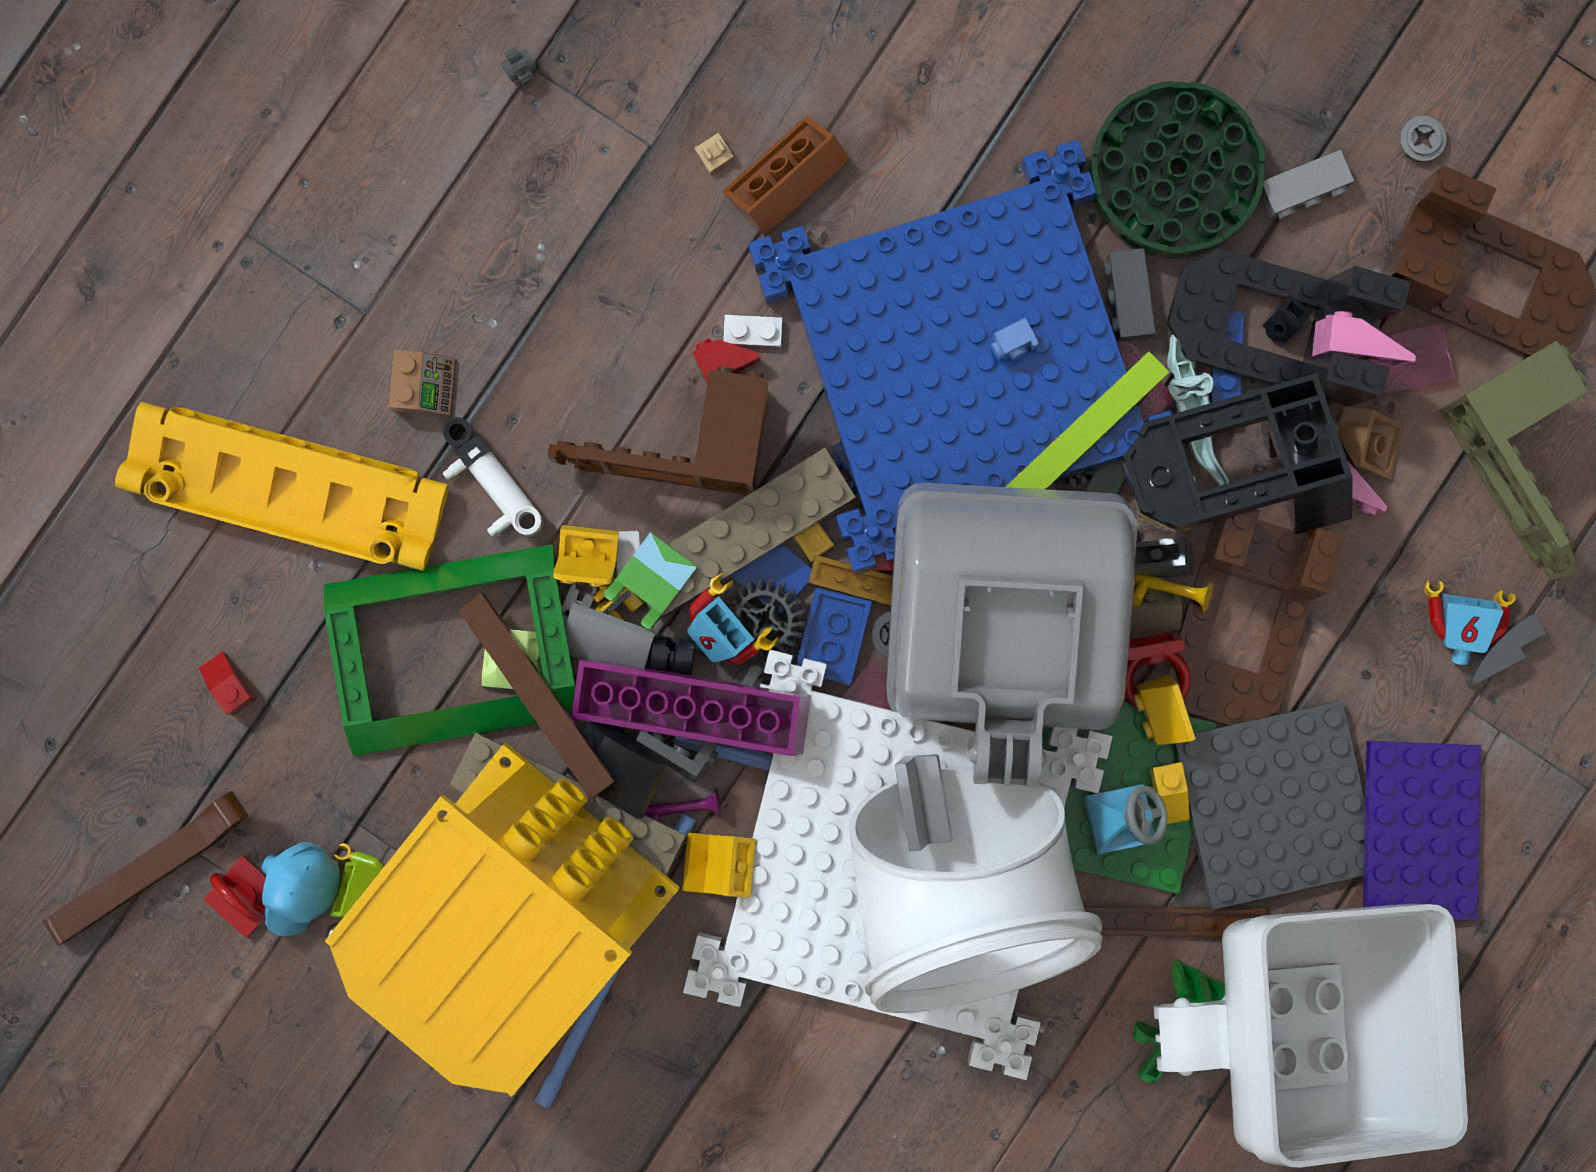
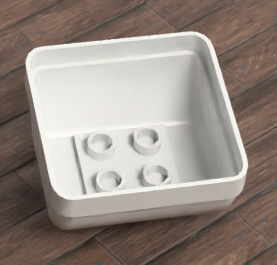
M1398 904L1264 915L1237 920L1224 930L1222 937L1225 978L1224 998L1219 1001L1190 1003L1185 998H1179L1174 1003L1154 1006V1019H1159L1160 1033L1155 1034L1156 1042L1161 1043V1056L1157 1057V1070L1179 1072L1183 1076H1189L1193 1071L1220 1068L1230 1069L1233 1125L1236 1142L1244 1150L1255 1154L1260 1160L1268 1164L1301 1168L1443 1149L1456 1145L1467 1131L1468 1114L1455 924L1448 910L1439 905Z

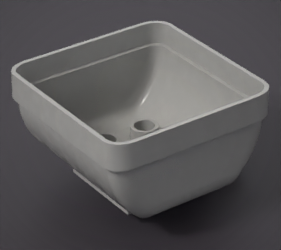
M938 483L913 484L904 491L899 499L896 519L886 673L887 700L892 711L898 712L902 717L908 719L975 723V744L968 753V758L973 763L974 784L997 783L1006 786L1015 784L1025 785L1026 787H1038L1041 767L1047 761V755L1042 751L1043 727L1101 730L1109 728L1118 718L1125 697L1135 584L1137 522L1129 503L1122 496L1113 493Z

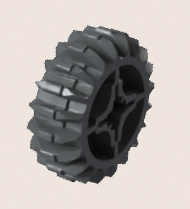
M763 578L758 579L756 585L750 581L746 584V589L740 588L737 591L740 598H732L731 603L737 608H730V610L754 638V642L757 641V638L765 628L785 632L770 649L774 651L778 649L780 652L785 653L787 645L793 647L796 644L794 637L800 638L803 634L797 627H804L806 625L805 620L798 618L804 615L806 610L797 609L796 607L802 602V599L797 598L793 600L791 596L796 591L791 589L786 593L784 591L786 587L785 582H781L776 588V581L773 578L768 581L767 586ZM766 595L772 597L766 606L749 603L755 596ZM780 603L786 609L788 623L786 618L782 617L779 613ZM770 609L769 619L771 621L764 625L765 616L763 614ZM746 612L748 613L747 616L753 619L755 623L754 631L750 629L747 623ZM760 649L758 655L764 656L766 650Z

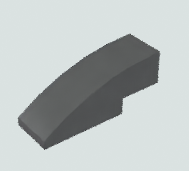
M1535 613L1526 615L1509 626L1507 632L1494 645L1489 646L1486 653L1481 654L1466 679L1468 686L1476 685L1526 658L1521 647L1546 634Z

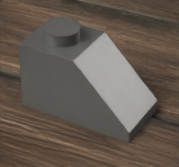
M1185 537L1136 542L1135 573L1164 578L1194 575L1193 547Z

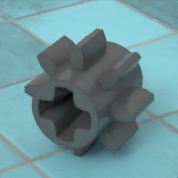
M515 46L504 53L507 60L503 61L501 65L511 82L519 79L521 84L534 78L531 70L535 69L536 65L526 49L519 52Z

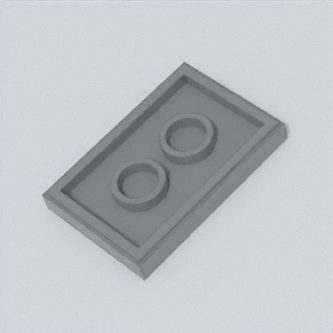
M574 602L565 627L570 656L580 660L595 659L643 668L646 667L656 634L655 631Z

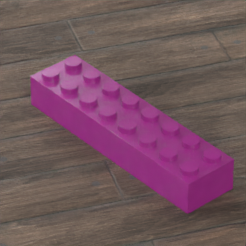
M586 659L579 660L571 718L796 756L803 754L811 695Z

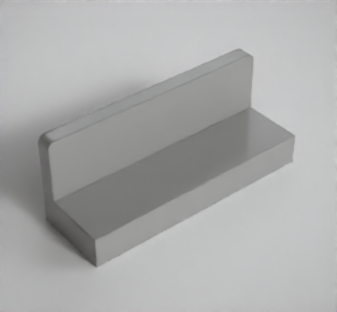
M939 755L905 756L894 765L909 851H921L928 844L951 842L953 836Z

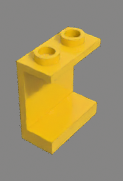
M688 833L682 891L750 898L756 839Z

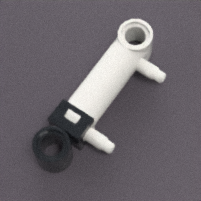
M456 417L448 420L443 428V436L453 448L458 449L455 453L459 459L451 464L443 472V475L446 479H450L467 467L504 515L487 529L488 533L494 536L512 524L515 530L523 536L533 537L539 534L543 528L541 514L478 434L475 436L472 426L465 419ZM458 426L465 427V437L461 440H453L452 431ZM526 514H531L535 517V524L530 529L521 527V518Z

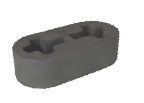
M585 582L571 584L562 606L565 626L568 620L566 612L567 610L570 611L573 602L592 608L595 600L592 596L598 592V587L589 584L592 592L591 594L586 593L581 602L578 600L580 591L577 589V585H583Z

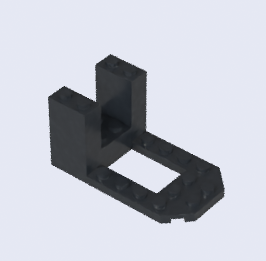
M1216 248L1180 269L1166 325L1171 334H1174L1182 348L1180 350L1188 361L1272 385L1317 373L1326 400L1350 407L1382 396L1389 367L1334 351L1320 357H1312L1315 324L1317 321L1325 319L1326 315H1334L1335 312L1342 311L1352 313V318L1363 319L1379 330L1382 319L1404 311L1411 282L1358 266L1345 270L1329 279H1324ZM1237 286L1285 299L1290 294L1302 305L1316 308L1303 361L1224 339Z
M1317 373L1144 422L1133 445L1128 448L1124 455V462L1140 513L1176 531L1283 501L1287 502V512L1295 535L1352 519L1353 476ZM1261 422V432L1269 457H1278L1281 469L1198 492L1183 444Z

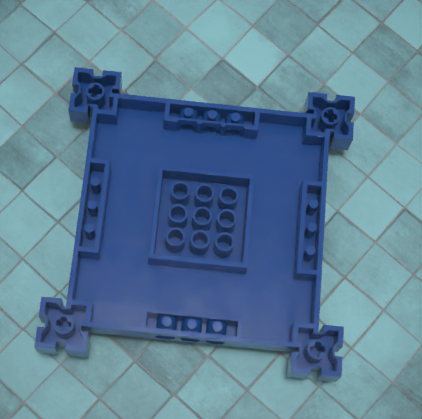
M1079 140L1056 146L1054 156L1049 158L1046 150L1024 156L1021 166L1028 184L1026 186L810 253V245L804 226L781 232L782 241L773 244L770 236L748 243L755 271H765L764 274L758 276L766 305L788 298L787 289H792L865 516H860L859 509L836 515V522L843 543L851 540L853 547L847 549V557L853 575L873 570V568H876L875 559L882 556L885 557L887 564L894 562V531H896L897 508L899 499L910 486L918 483L1006 487L1126 373L1071 209L1094 202L1096 196L1090 172L1083 174L1080 172L1083 170L1086 160ZM1026 318L1039 342L1038 348L1031 351L1030 347L1026 348L1027 353L1014 360L1011 357L998 360L991 347V344L994 343V333ZM1138 404L1056 481L1124 460L1125 453L1133 445L1144 423ZM1171 411L1150 416L1145 422L1171 415ZM1124 463V464H1123V469H1124V472H1125V475H1126V479H1127L1129 488H1132V484H1131V481H1130V478H1129V474H1128L1126 465H1125V463Z

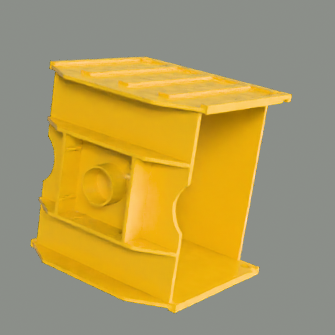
M504 743L499 748L497 753L456 803H453L444 794L440 796L327 937L325 942L330 946L348 997L449 1082L455 1085L507 1093L512 1097L633 952L630 950L631 946L680 887L629 846L633 841V836L623 824L611 817H605L602 822L599 821L583 807L587 803V798L576 785L565 779H559L555 784L507 743ZM503 757L510 759V766H505L502 763ZM441 810L447 812L443 819L440 817ZM663 886L666 893L663 895L659 894L656 887Z

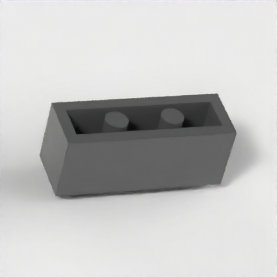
M1144 248L1110 252L1107 256V261H1103L1104 277L1110 280L1111 289H1107L1108 306H1113L1114 317L1110 318L1114 335L1117 334L1118 342L1152 338L1155 335V326Z

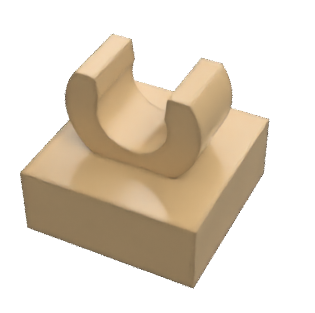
M719 133L694 148L710 174L734 159L733 154Z

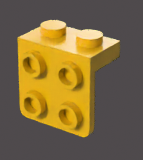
M562 525L560 529L559 556L553 571V578L566 584L586 582L595 587L611 584L617 564L619 531Z

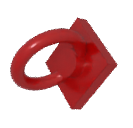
M1175 632L1130 639L1125 697L1134 708L1137 709L1133 695L1137 694L1133 686V676L1139 664H1156L1164 662L1166 659L1178 671L1179 689L1183 701L1185 700L1190 689L1191 674L1186 661L1177 653L1185 651L1184 640Z
M243 855L225 875L222 873H213L211 875L210 883L213 889L203 900L240 934L248 938L261 923L265 922V906L262 902L266 875Z

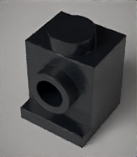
M1289 294L1268 316L1262 326L1266 329V334L1270 339L1274 341L1280 340L1285 344L1302 328L1312 312ZM1286 309H1288L1289 311H1291L1295 316L1298 317V319L1295 318V317H1294L1291 313H1289Z

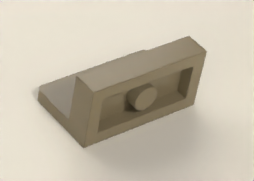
M1148 588L1142 603L1139 606L1133 605L1130 635L1181 630L1182 601L1179 595Z

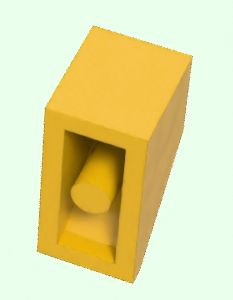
M1182 762L1149 768L1153 789L1159 793L1166 807L1167 824L1190 820L1188 789Z

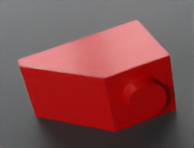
M711 338L697 344V350L692 352L706 383H708L709 370L716 371L717 366L734 369V374L760 362L757 352L719 339L713 342Z
M223 651L199 667L209 691L226 715H234L256 700L254 694Z

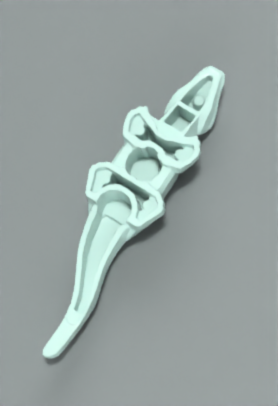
M1172 335L1167 366L1170 372L1174 374L1175 379L1169 382L1168 391L1175 402L1176 412L1210 404L1209 394L1213 388L1212 377L1207 373L1196 375L1195 362L1186 360L1180 350L1182 349L1175 336ZM1213 436L1186 443L1197 463L1214 479L1218 486L1229 483L1225 472L1213 453L1211 439Z

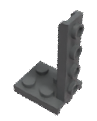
M756 665L750 667L741 684L760 687L764 681L760 677L763 669ZM642 730L636 739V743L654 759L694 783L704 766L710 768L719 754L714 751L718 743L705 741L692 761L689 759V752L677 745L671 748L664 744L665 738L658 733L650 731L646 733Z

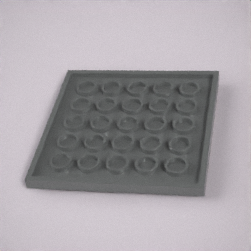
M1343 701L1194 733L1196 740L1174 743L1177 761L1183 764L1188 789L1189 815L1211 910L1364 876L1365 798Z

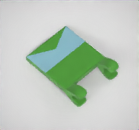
M650 532L617 578L604 592V597L609 601H616L623 589L627 587L652 606L651 610L642 619L641 624L646 629H653L662 614L698 567Z

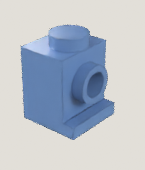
M1023 318L995 332L993 335L994 343L991 344V347L998 360L1001 358L1004 360L1008 357L1014 360L1027 353L1026 348L1030 347L1031 351L1036 350L1039 342L1026 318Z

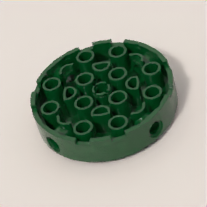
M1160 82L1129 95L1106 118L1096 137L1090 155L1089 172L1096 190L1094 204L1103 221L1125 243L1135 249L1144 248L1145 253L1157 257H1193L1209 252L1224 244L1250 217L1258 204L1264 186V148L1261 138L1258 137L1251 123V118L1226 94L1196 82ZM1170 165H1180L1184 173L1174 175Z

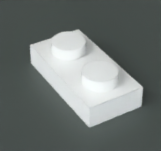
M725 315L723 341L737 346L781 348L782 318Z

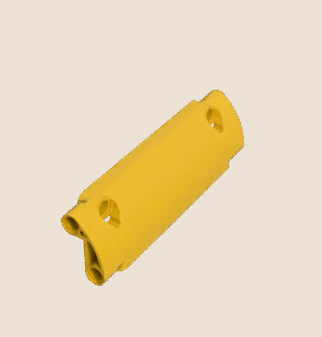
M140 402L137 407L128 456L120 465L115 479L116 488L140 495L143 494L150 501L375 563H398L399 565L421 571L425 570L432 552L449 489V484L424 477L419 484V474L409 468L186 408L173 407L168 412L167 408L146 402ZM167 465H170L175 468L174 472L163 469ZM157 482H161L165 485L166 492H163L158 488ZM392 525L397 528V532L386 530V528ZM384 542L388 544L391 552L383 551L379 543Z

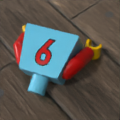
M723 572L712 578L710 581L711 588H706L690 605V621L692 624L687 631L696 642L695 646L697 649L704 652L712 662L723 660L727 663L740 665L760 653V649L770 650L778 641V637L772 641L768 640L765 636L770 633L772 628H765L757 638V641H753L754 638L721 598L716 596V594L723 593L733 584L732 580L725 586L720 583V577L724 575Z
M1429 580L1425 584L1424 592L1430 597L1428 599L1430 622L1436 636L1442 639L1445 647L1454 649L1452 662L1459 665H1468L1471 651L1486 653L1489 646L1494 645L1507 632L1511 611L1508 606L1516 600L1514 593L1508 595L1507 602L1502 599L1503 590L1495 594L1494 601L1443 594V598H1441L1439 594L1444 587L1442 581L1439 580L1437 582L1438 591H1432L1429 588Z

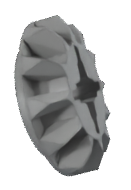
M1417 116L1405 124L1401 130L1399 143L1404 149V154H1408L1413 161L1427 162L1437 158L1444 150L1446 132L1441 123L1429 116ZM1417 133L1420 135L1432 133L1427 140L1428 146L1423 143L1414 145L1418 139Z

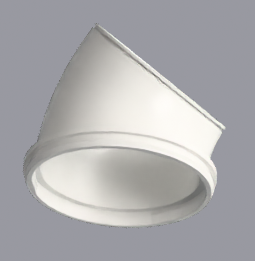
M973 767L942 768L953 840L949 843L928 844L921 851H909L897 780L879 788L858 805L851 817L849 830L860 910L872 971L863 980L865 993L870 996L871 1003L876 1009L887 1013H914L985 1000L1062 974L1087 961L1100 950L1102 935L1100 934L1102 931L1101 920L1099 916L1084 910L1069 848L1063 803L1059 796L1042 782H1039L1038 787H1026L1025 785L1015 784L1006 786L997 783L974 784Z

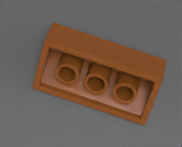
M806 115L722 192L742 215L766 236L792 211H795L813 192H816L834 173L841 170L850 158L834 135Z

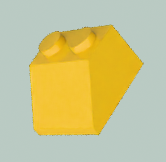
M1166 675L1136 685L1138 694L1133 695L1138 711H1144L1146 722H1143L1142 725L1147 739L1152 738L1156 745L1196 740L1179 685L1173 678Z

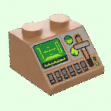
M394 350L389 408L393 412L451 416L456 359L425 352Z

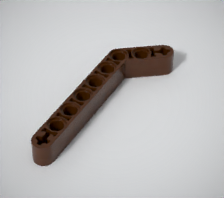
M233 791L224 794L211 803L191 823L42 921L58 946L68 942L224 839L249 815Z

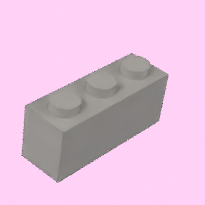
M1338 150L1266 179L1261 199L1269 218L1279 216L1281 220L1295 214V209L1305 205L1306 209L1322 203L1321 198L1331 194L1332 198H1336L1349 192L1348 187L1354 182L1342 150Z

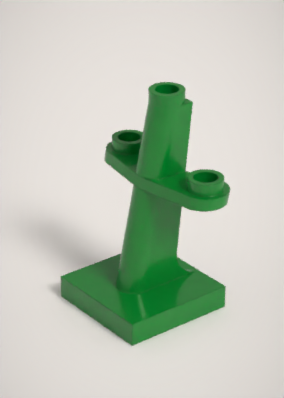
M1178 959L1170 967L1177 998H1185L1190 1003L1219 1001L1224 998V983ZM1137 1021L1133 1027V1037L1144 1045L1148 1044V1042L1156 1044L1138 1072L1142 1080L1152 1084L1154 1081L1157 1082L1164 1072L1157 1070V1057L1161 1056V1043L1156 1042L1155 1034H1159L1160 1029Z

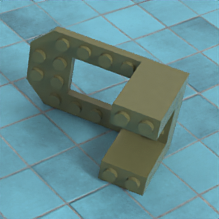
M1558 341L1546 346L1439 410L1527 555L1535 564L1542 562L1547 567L1544 571L1551 580L1567 577L1578 570L1570 541L1567 538L1569 533L1565 525L1560 520L1557 521L1552 514L1553 506L1550 500L1545 495L1540 494L1535 486L1537 480L1534 474L1529 469L1525 470L1520 461L1522 457L1518 448L1514 444H1509L1508 439L1588 392L1586 388L1587 381L1584 375L1579 370H1575L1570 362L1571 355L1564 345H1560ZM1490 449L1492 454L1488 455L1487 450ZM1500 467L1502 468L1503 472L1505 473L1508 479H1503V477L1498 471ZM1515 491L1522 501L1520 504H1518L1513 495ZM1530 516L1532 517L1535 524L1531 525L1530 521L1528 520Z

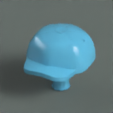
M308 842L298 843L286 849L280 855L269 854L261 864V871L266 875L262 902L265 906V924L267 929L277 936H292L302 933L309 926L311 920L323 914L333 905L340 883V869L332 856L320 845Z

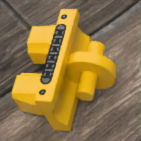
M611 584L599 587L600 590L592 596L597 603L604 598V592ZM625 587L616 601H609L605 598L593 609L622 619L615 611V608L622 602L625 603L631 612L638 609L644 602L639 596Z

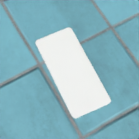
M638 531L619 532L617 576L640 547Z

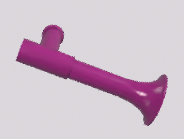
M716 787L714 793L710 796L698 800L650 804L646 809L645 815L661 822L660 816L707 810L715 812L720 818L721 803L718 788Z

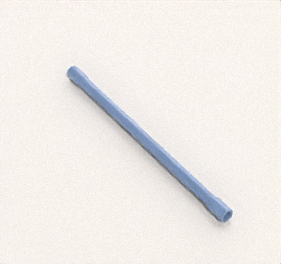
M681 813L674 829L688 835V833L692 832L697 820ZM619 969L578 1017L549 1076L546 1077L534 1100L539 1105L550 1109L562 1086V1081Z

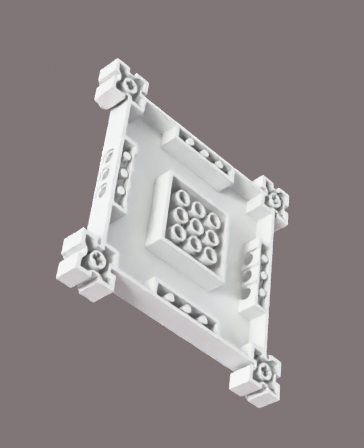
M769 650L764 673L771 674L772 678L770 685L762 683L760 687L811 695L803 754L796 756L773 754L753 834L756 844L751 897H737L725 947L720 946L722 937L702 932L698 933L692 959L700 960L699 967L690 966L683 993L706 998L708 990L719 993L717 1002L740 1007L747 980L739 977L982 1038V1040L977 1038L972 1040L967 1060L969 1066L992 1071L994 1063L1002 1065L1004 1075L1027 1080L1032 1056L1030 1052L1025 1051L1026 1044L1035 1046L1041 1022L1039 1018L1017 1012L1015 1013L1014 1021L1011 1020L1018 990L944 1009L914 1013H887L876 1009L871 1003L870 996L865 993L863 980L872 971L863 927L849 830L851 817L865 798L879 788L897 780L894 764L905 756L939 755L941 769L973 767V763L968 758V753L975 744V731L937 721L908 719L902 717L898 712L811 690L812 685L821 687L826 663L804 658L802 666L791 664L793 655ZM1051 728L1047 744L1055 746V750L1051 751L1042 748V751L1047 755V761L1041 767L1040 782L1047 785L1059 796L1063 807H1065L1072 778H1074L1073 787L1099 793L1104 770L1096 768L1098 757L1107 759L1113 736L1086 730L1085 738L1076 736L1078 731L1076 728Z

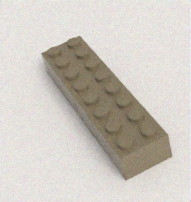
M826 448L818 451L668 544L698 568L659 620L664 619L696 599L706 588L710 589L711 579L718 574L724 572V575L720 577V583L724 582L857 500V497Z
M475 733L449 786L465 792L497 753L502 744L482 734ZM519 753L555 784L559 779H565L576 785L587 798V803L583 806L587 811L601 822L605 817H611L623 824L633 836V841L629 846L664 875L669 876L685 843L686 834L645 814L642 819H637L599 796L595 799H590L576 780ZM502 758V763L505 766L511 765L509 758Z

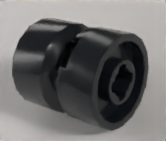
M655 635L650 669L691 675L696 642L687 639H679L677 642H673L671 637Z

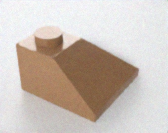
M1344 407L1339 421L1338 436L1354 465L1386 480L1392 479L1404 424L1372 409Z

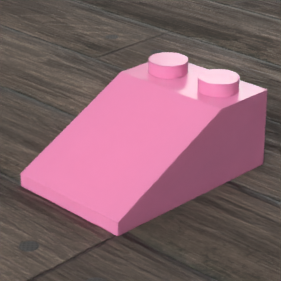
M1337 311L1334 315H1326L1325 319L1317 321L1315 324L1312 357H1320L1334 351L1382 366L1395 368L1415 362L1416 355L1363 319L1352 318V313Z

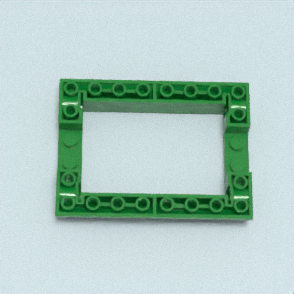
M553 544L426 566L424 571L409 569L324 584V615L342 723L352 756L537 723L519 696L374 721L373 711H375L373 694L369 693L360 642V637H363L360 619H357L355 607L362 608L527 579L543 678L572 717L576 677L573 659L570 657L562 611L560 584L558 579L553 578V571L556 565Z

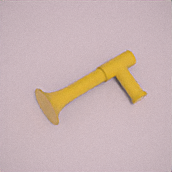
M1135 573L1134 585H1137L1134 590L1133 605L1139 606L1142 603V599L1149 588L1195 600L1202 606L1203 612H1205L1211 601L1213 583L1211 582L1204 588H1194L1162 580V578Z

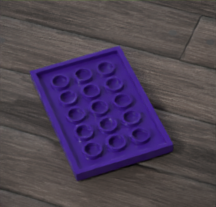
M1366 741L1363 907L1433 904L1448 910L1453 920H1478L1481 745Z

